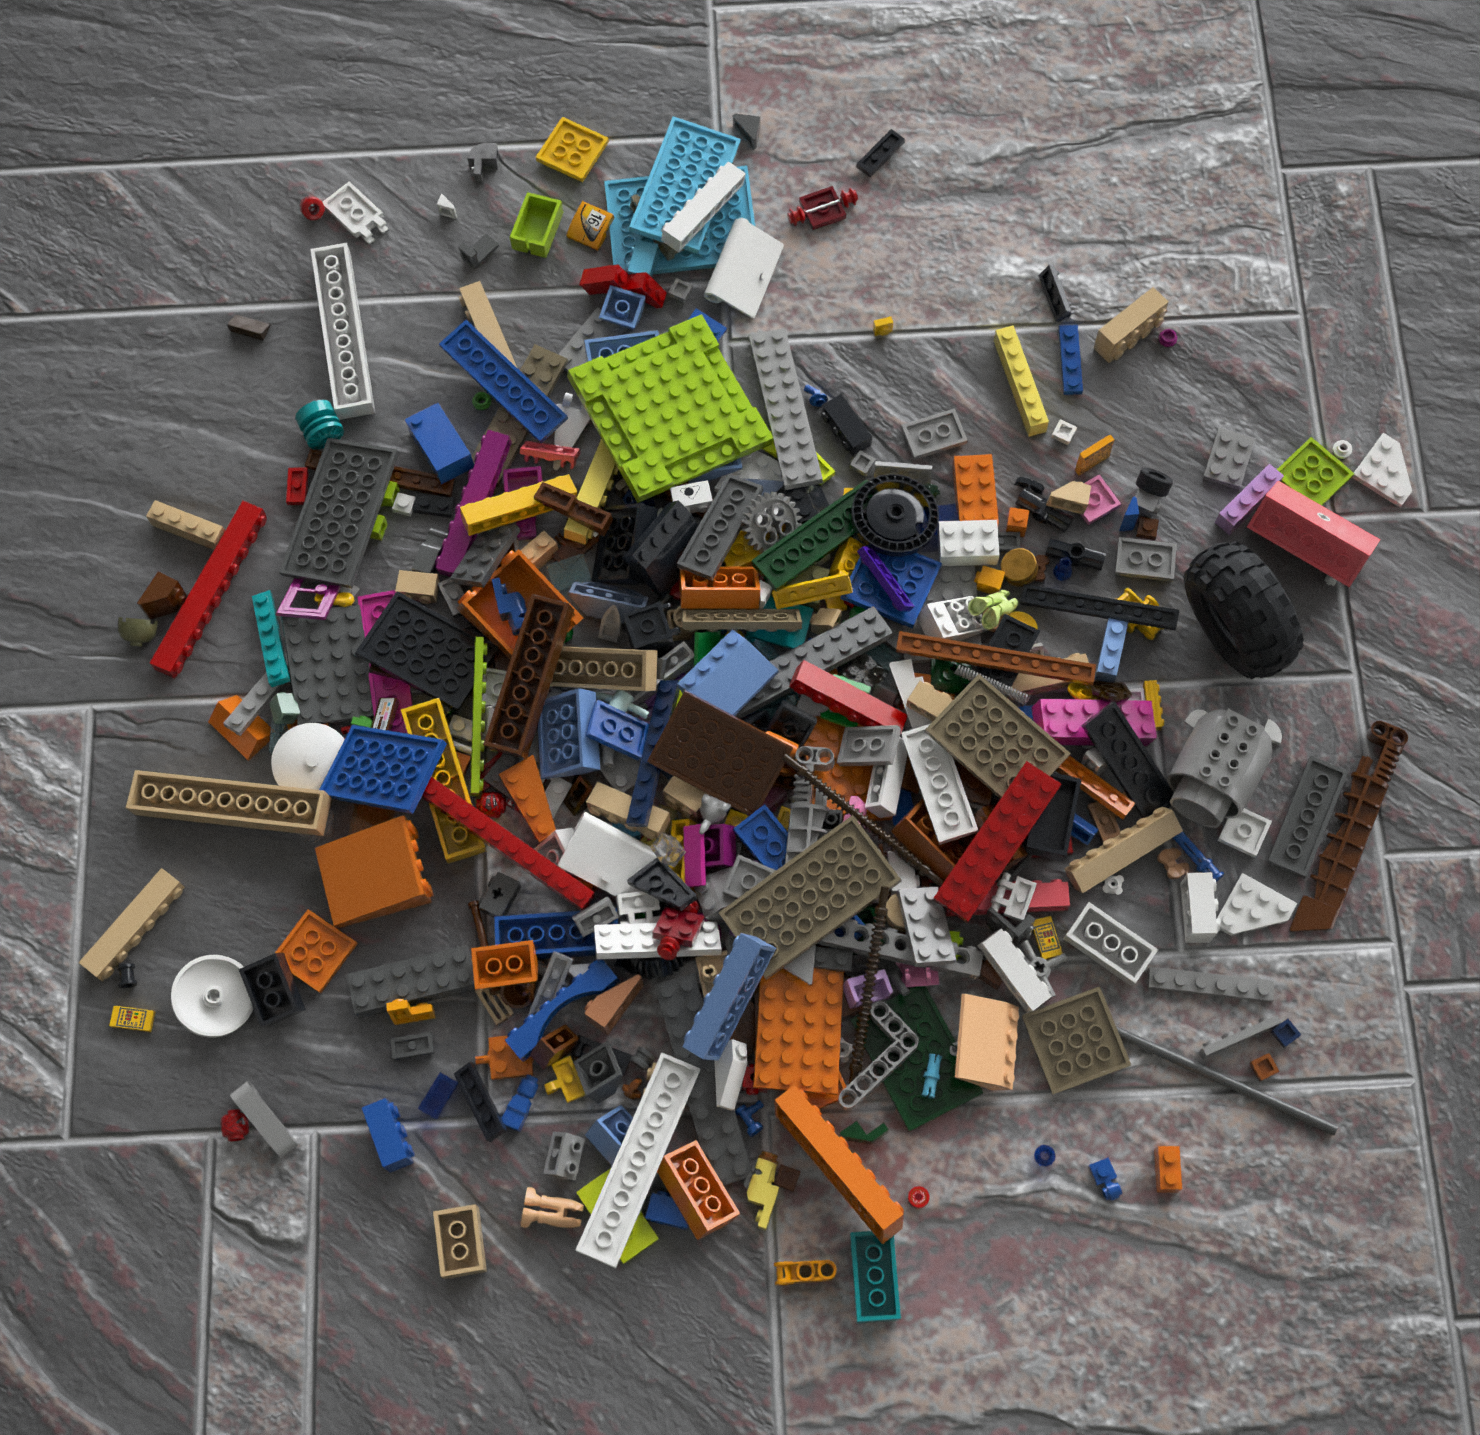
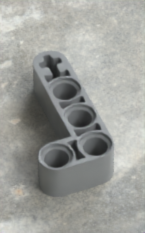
M247 1080L233 1091L230 1097L282 1159L297 1147L298 1143L262 1100L255 1087Z

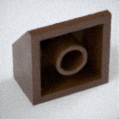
M158 571L137 604L147 618L154 619L178 612L188 596L177 580Z

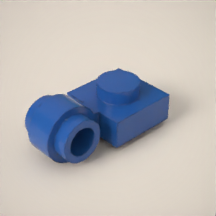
M1109 1157L1090 1164L1088 1167L1096 1185L1104 1184V1188H1101L1105 1200L1113 1201L1120 1198L1119 1195H1122V1190L1119 1183L1111 1182V1180L1117 1178V1175Z

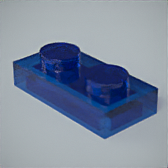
M440 1072L418 1109L437 1120L458 1086V1082Z

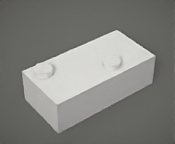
M1090 902L1084 907L1063 938L1131 987L1138 981L1158 951L1157 948Z

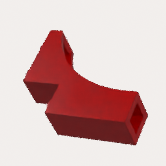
M618 264L584 269L579 284L589 295L607 294L610 285L646 296L645 303L656 309L663 307L667 293L647 272L628 274Z

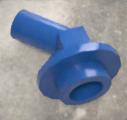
M808 384L805 386L804 391L812 395L809 399L812 406L821 407L827 402V395L821 393L820 389L817 390Z

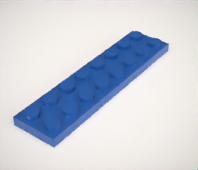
M467 320L439 343V346L540 443L545 441L568 420V416Z
M764 804L734 827L733 831L760 864L778 870L785 865L788 832ZM857 915L851 918L856 920L857 924L864 925ZM840 928L834 930L837 937H843L844 933ZM859 932L854 934L856 940L863 936Z

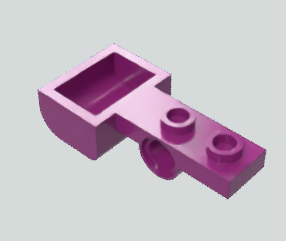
M541 466L503 470L504 492L515 491L543 481ZM536 516L516 521V525L521 530L517 536L518 541L533 540L537 537Z

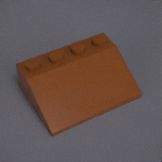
M923 798L891 831L911 853L913 852L915 856H918L919 860H923V864L927 863L931 867L930 870L944 881L967 849L961 838L939 845Z

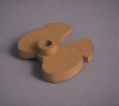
M1173 847L1162 850L1157 856V860L1165 865L1168 878L1179 879L1184 874L1186 875L1190 868L1188 863L1177 864L1176 859L1181 856V852Z

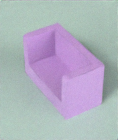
M885 969L879 970L875 974L877 979L874 980L876 985L873 986L875 989L872 992L874 997L871 998L873 1003L888 999L893 993ZM864 975L847 979L843 984V992L850 1009L859 1007L862 1004L860 1001L863 998L861 993H864L862 987H865L863 981H866Z

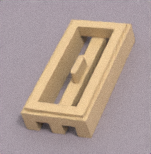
M489 988L475 990L497 1026L514 1015L511 1008L502 1001L500 993L497 996L508 1011L506 1015L494 997L490 995ZM483 992H486L487 996L489 997L494 1007L500 1014V1019H497V1017L491 1010L490 1006L484 999L482 995Z

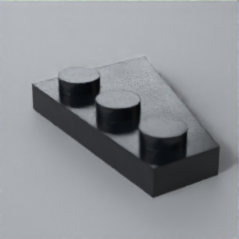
M660 856L627 879L629 885L680 911L697 900L696 894Z

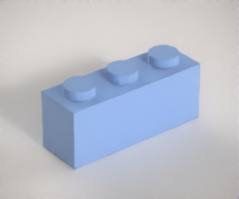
M1112 618L1108 619L1094 680L1115 681L1128 622Z

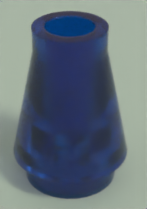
M1062 558L1054 567L1053 574L1058 580H1068L1072 576L1071 560L1069 558Z

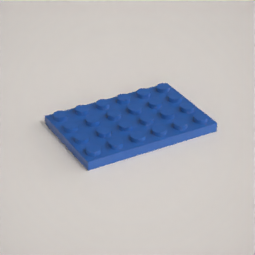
M352 725L319 790L325 791L332 799L413 814L447 743L443 739Z

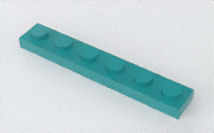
M268 590L252 596L268 683L273 688L290 682L278 618L276 616L272 592Z

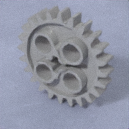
M764 492V497L757 495L758 501L751 499L753 506L746 505L749 512L743 513L747 518L742 520L741 523L746 524V527L741 530L747 532L744 538L750 539L748 545H754L753 549L757 551L760 549V553H763L802 525L798 523L802 516L796 515L800 509L793 508L796 503L789 502L790 497H784L783 493H778L777 495V492H771V494ZM777 506L778 513L775 515L774 508ZM759 515L762 516V521L760 524L757 521ZM785 523L786 529L782 532L781 527ZM769 532L770 538L766 541L765 535Z

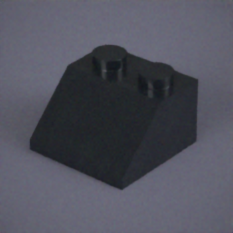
M810 485L785 490V496L790 497L789 502L796 503L793 508L800 509L796 513L797 516H802L798 523L804 524L829 506L821 486Z

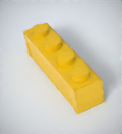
M1157 680L1144 681L1145 700L1152 701L1156 731H1161L1164 726V719L1161 718L1163 709L1160 707L1161 696L1158 695L1160 691L1159 684H1157Z

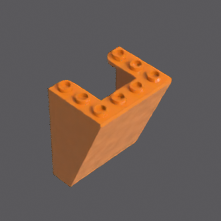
M519 549L516 552L511 550L501 560V566L494 571L484 588L473 586L471 588L473 592L468 590L457 601L459 605L456 608L494 645L498 646V649L510 660L518 636L513 635L507 620H501L492 579L500 578L501 583L506 584L508 594L519 592L525 599L526 608L532 594L569 603ZM573 606L574 612L567 633L583 619Z
M404 815L315 848L333 925L337 929L432 903L431 897L434 896L431 884L429 885L426 879L422 878L423 864L421 859L417 860L416 852L419 851L416 839H419L418 831L411 820H408Z

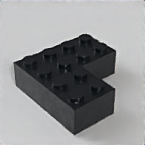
M1053 773L1050 777L1061 783V786L1027 835L1024 849L1030 855L1063 862L1068 852L1082 779ZM993 793L991 805H997L1000 798Z

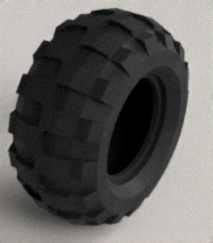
M1237 541L1230 544L1229 542L1214 544L1195 556L1189 564L1190 567L1183 575L1186 595L1202 629L1225 661L1241 675L1250 679L1271 677L1290 666L1304 646L1301 625L1285 590L1262 559L1244 544H1240Z

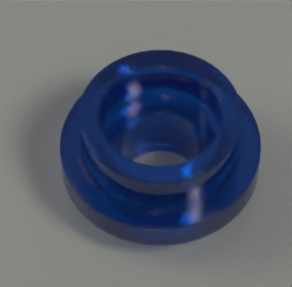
M1041 1145L1034 1152V1159L1040 1166L1047 1167L1055 1161V1151L1048 1145ZM1041 1153H1047L1048 1159H1042Z

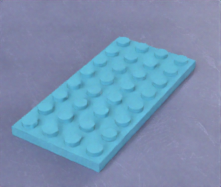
M673 116L630 223L629 231L663 242L661 241V230L665 223L672 221L674 214L677 211H681L689 199L692 200L697 190L699 188L702 189L707 180L716 175L720 166H724L728 161L731 164L733 163L741 139ZM711 219L685 245L684 250L699 254Z

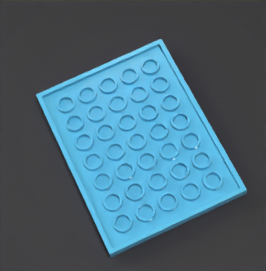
M747 166L737 167L746 173L744 184L712 217L705 235L706 240L703 241L699 254L683 250L675 254L674 259L667 261L659 249L654 274L715 268L734 220L745 218L750 224L755 226ZM649 176L604 181L607 210L609 213L614 214V220L609 227L613 265L618 264L625 271L627 262H630L632 258L630 257L632 246L635 247L637 240L655 243L651 238L629 231V226L634 216L633 211L630 209L631 196L638 194L640 197Z

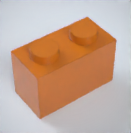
M1158 1146L1154 1149L1156 1192L1178 1193L1182 1190L1180 1146Z

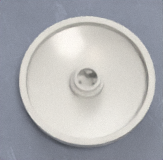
M305 723L288 730L278 740L272 753V772L278 786L319 790L345 739L333 728L318 723Z
M206 955L186 964L176 976L171 989V1006L179 1023L193 1034L208 1038L229 1035L245 1024L253 1011V1006L238 970L243 968V966L234 959L222 955Z

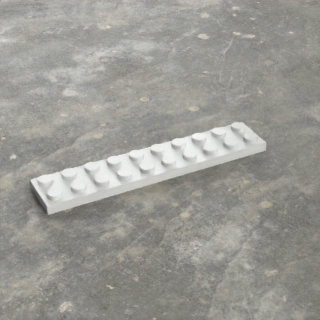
M661 1053L578 1243L576 1252L616 1269L700 1073V1068Z

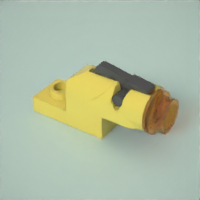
M762 1151L761 1155L758 1156V1160L754 1162L744 1182V1187L747 1189L748 1202L764 1207L763 1210H758L755 1222H758L759 1229L766 1231L779 1192V1187L772 1185V1182H775V1172L779 1162L777 1161V1155Z

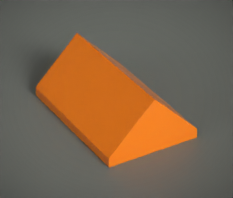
M235 695L218 701L208 722L248 761L277 735L259 715L241 736L237 735L225 727L223 723L240 704L242 699Z
M533 940L471 948L475 990L537 982L538 960Z

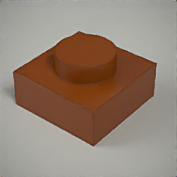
M1270 1053L1249 1063L1259 1082L1280 1072Z

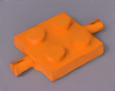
M508 1036L489 1037L488 1055L475 1056L476 1065L489 1064L492 1080L526 1077L527 1074L534 1076V1059L530 1056L524 1062L520 1060L505 1041Z

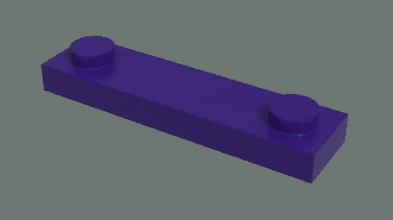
M862 546L857 551L861 557L860 560L864 565L868 566L893 601L892 605L898 611L910 612L915 606L877 553L871 547Z

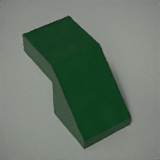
M855 1121L841 1131L839 1136L848 1141L871 1145L887 1134L889 1129L885 1123H882L866 1134L858 1121Z

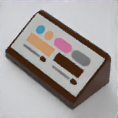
M397 698L379 699L371 728L392 730L399 705Z

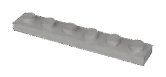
M1149 967L1147 989L1271 1003L1274 1001L1273 980Z

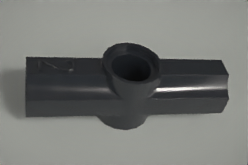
M1025 489L1020 493L1015 505L1024 510H1029V513L1038 522L1043 524L1049 523L1064 533L1067 531L1074 517L1058 508L1046 506L1047 498L1041 499Z
M1052 538L1049 540L1045 553L1047 556L1067 561L1071 566L1082 565L1100 571L1106 557L1105 553L1087 549L1080 543L1070 544ZM1076 552L1080 556H1073L1071 553Z

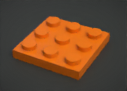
M308 909L275 953H284L291 973L321 994L358 943Z

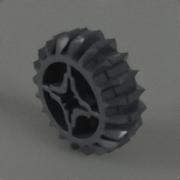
M686 956L675 957L673 960H666L661 957L630 958V964L636 975H640L642 979L648 978V980L656 978L658 980L661 977L665 978L667 975L672 976L673 972H678L679 968L684 966L683 963L686 961Z

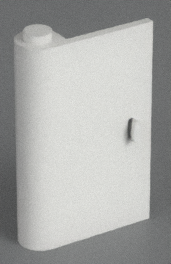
M735 219L705 290L704 297L713 303L723 301L751 319H754L784 244L750 224L747 219Z
M584 812L557 866L616 897L618 894L640 892L641 890L629 885L627 879L658 856L668 865L669 856Z

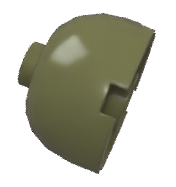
M118 617V632L123 640L130 642V646H142V643L150 642L155 637L158 621L153 620V624H150L151 620L126 618L124 622L122 617Z

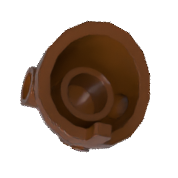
M531 982L501 986V999L512 1008H524L533 1002L536 984Z

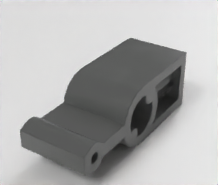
M430 528L426 541L422 543L412 566L413 572L436 573L435 562L442 553L443 540L448 537L449 533Z

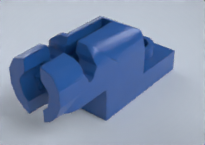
M500 578L492 579L501 620H507L513 635L518 636L527 610L525 599L519 592L508 594L506 584H502Z

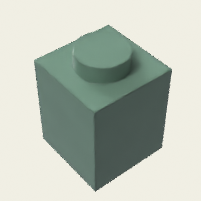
M276 693L269 704L275 724H293L297 719V715H300L298 703L294 700L293 693Z

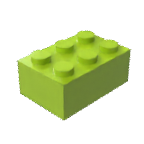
M527 192L509 237L512 249L528 253L530 250L532 255L547 258L564 213L562 201Z

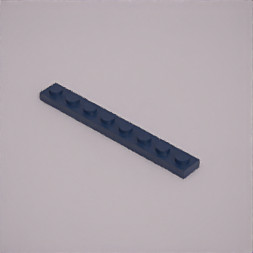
M660 680L626 824L629 827H648L661 769L650 764L647 760L676 708L680 690L677 684L678 680Z

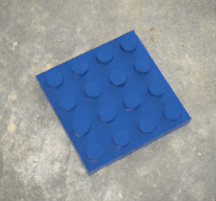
M876 552L915 606L910 612H905L894 608L892 605L893 601L868 566L864 565L860 560L861 557H859L850 576L853 592L841 595V600L866 610L874 606L881 616L913 629L942 563L919 553L898 557Z

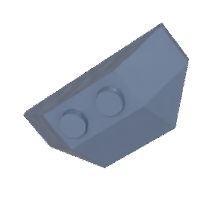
M574 582L569 591L570 598L587 616L602 619L606 610L615 605L618 609L621 623H624V613L645 607L649 601L648 597L635 590L600 582Z

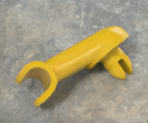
M349 592L338 593L333 605H339V607L352 606V603L355 601L354 596ZM325 594L315 595V601L318 602V607Z

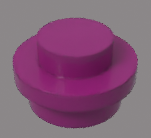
M1165 329L1159 334L1158 340L1162 346L1172 347L1177 342V334L1172 329Z

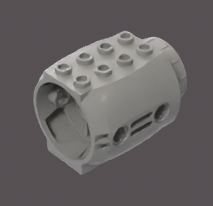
M1229 708L1228 710H1213L1202 716L1196 723L1167 778L1169 786L1174 791L1170 800L1172 807L1186 819L1209 828L1219 827L1224 818L1239 817L1272 759V740L1264 730L1265 727Z

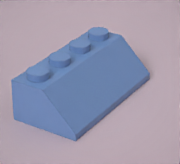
M658 330L584 340L586 362L600 356L606 358L659 336Z

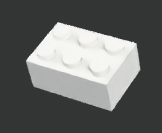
M997 520L939 521L937 530L939 562L942 563V566L998 564L999 541Z
M1212 872L1187 873L1180 883L1185 943H1210L1218 931H1220V920L1216 919L1218 900L1214 899L1216 879H1213Z

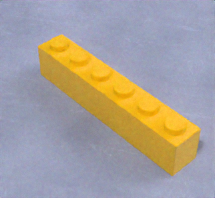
M570 475L558 476L548 481H541L535 485L522 487L515 491L505 492L501 495L485 498L482 501L468 503L460 507L461 519L468 535L471 536L552 511L553 509L534 500V495L541 483L545 482L577 496V490Z

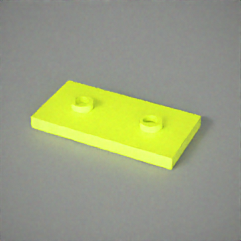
M611 1168L576 1192L590 1214H592ZM641 1211L620 1259L623 1264L659 1240Z

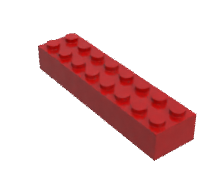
M1026 761L933 897V900L968 923L1060 788L1061 783Z

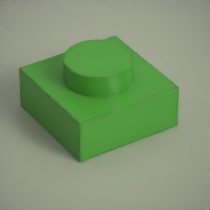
M353 716L351 725L371 728L373 723L366 716Z

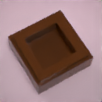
M781 1164L774 1185L794 1192L801 1171Z

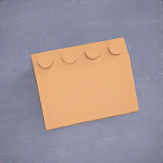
M962 994L955 1078L990 1090H1013L1019 1007L1003 1001Z

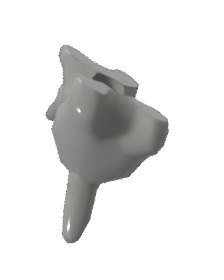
M704 794L700 807L704 820L700 826L699 833L704 834L712 823L722 821L726 817L727 811L732 807L731 804Z

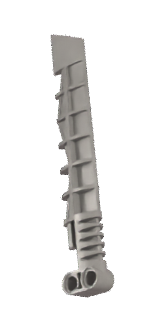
M802 746L796 751V761L800 765L808 767V771H812L813 775L814 771H829L834 767V754L829 748ZM803 755H808L810 759L807 761L800 760V757ZM822 757L830 758L826 763L820 761ZM797 774L794 775L796 781L793 782L796 788L792 790L795 795L792 796L794 803L791 804L785 864L818 841L819 835L827 834V830L822 829L826 814L829 813L827 796H823V792L819 793V789L816 788L815 804H811L813 785H809V781L805 782V778H800ZM816 945L783 969L811 985Z

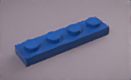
M1059 325L1063 395H1081L1083 393L1078 325Z

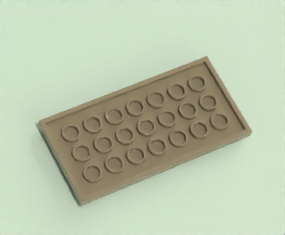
M852 815L725 907L719 914L735 937L739 936L740 933L756 936L776 948L763 973L764 978L767 980L876 901L880 896L881 886H887L891 890L902 880Z

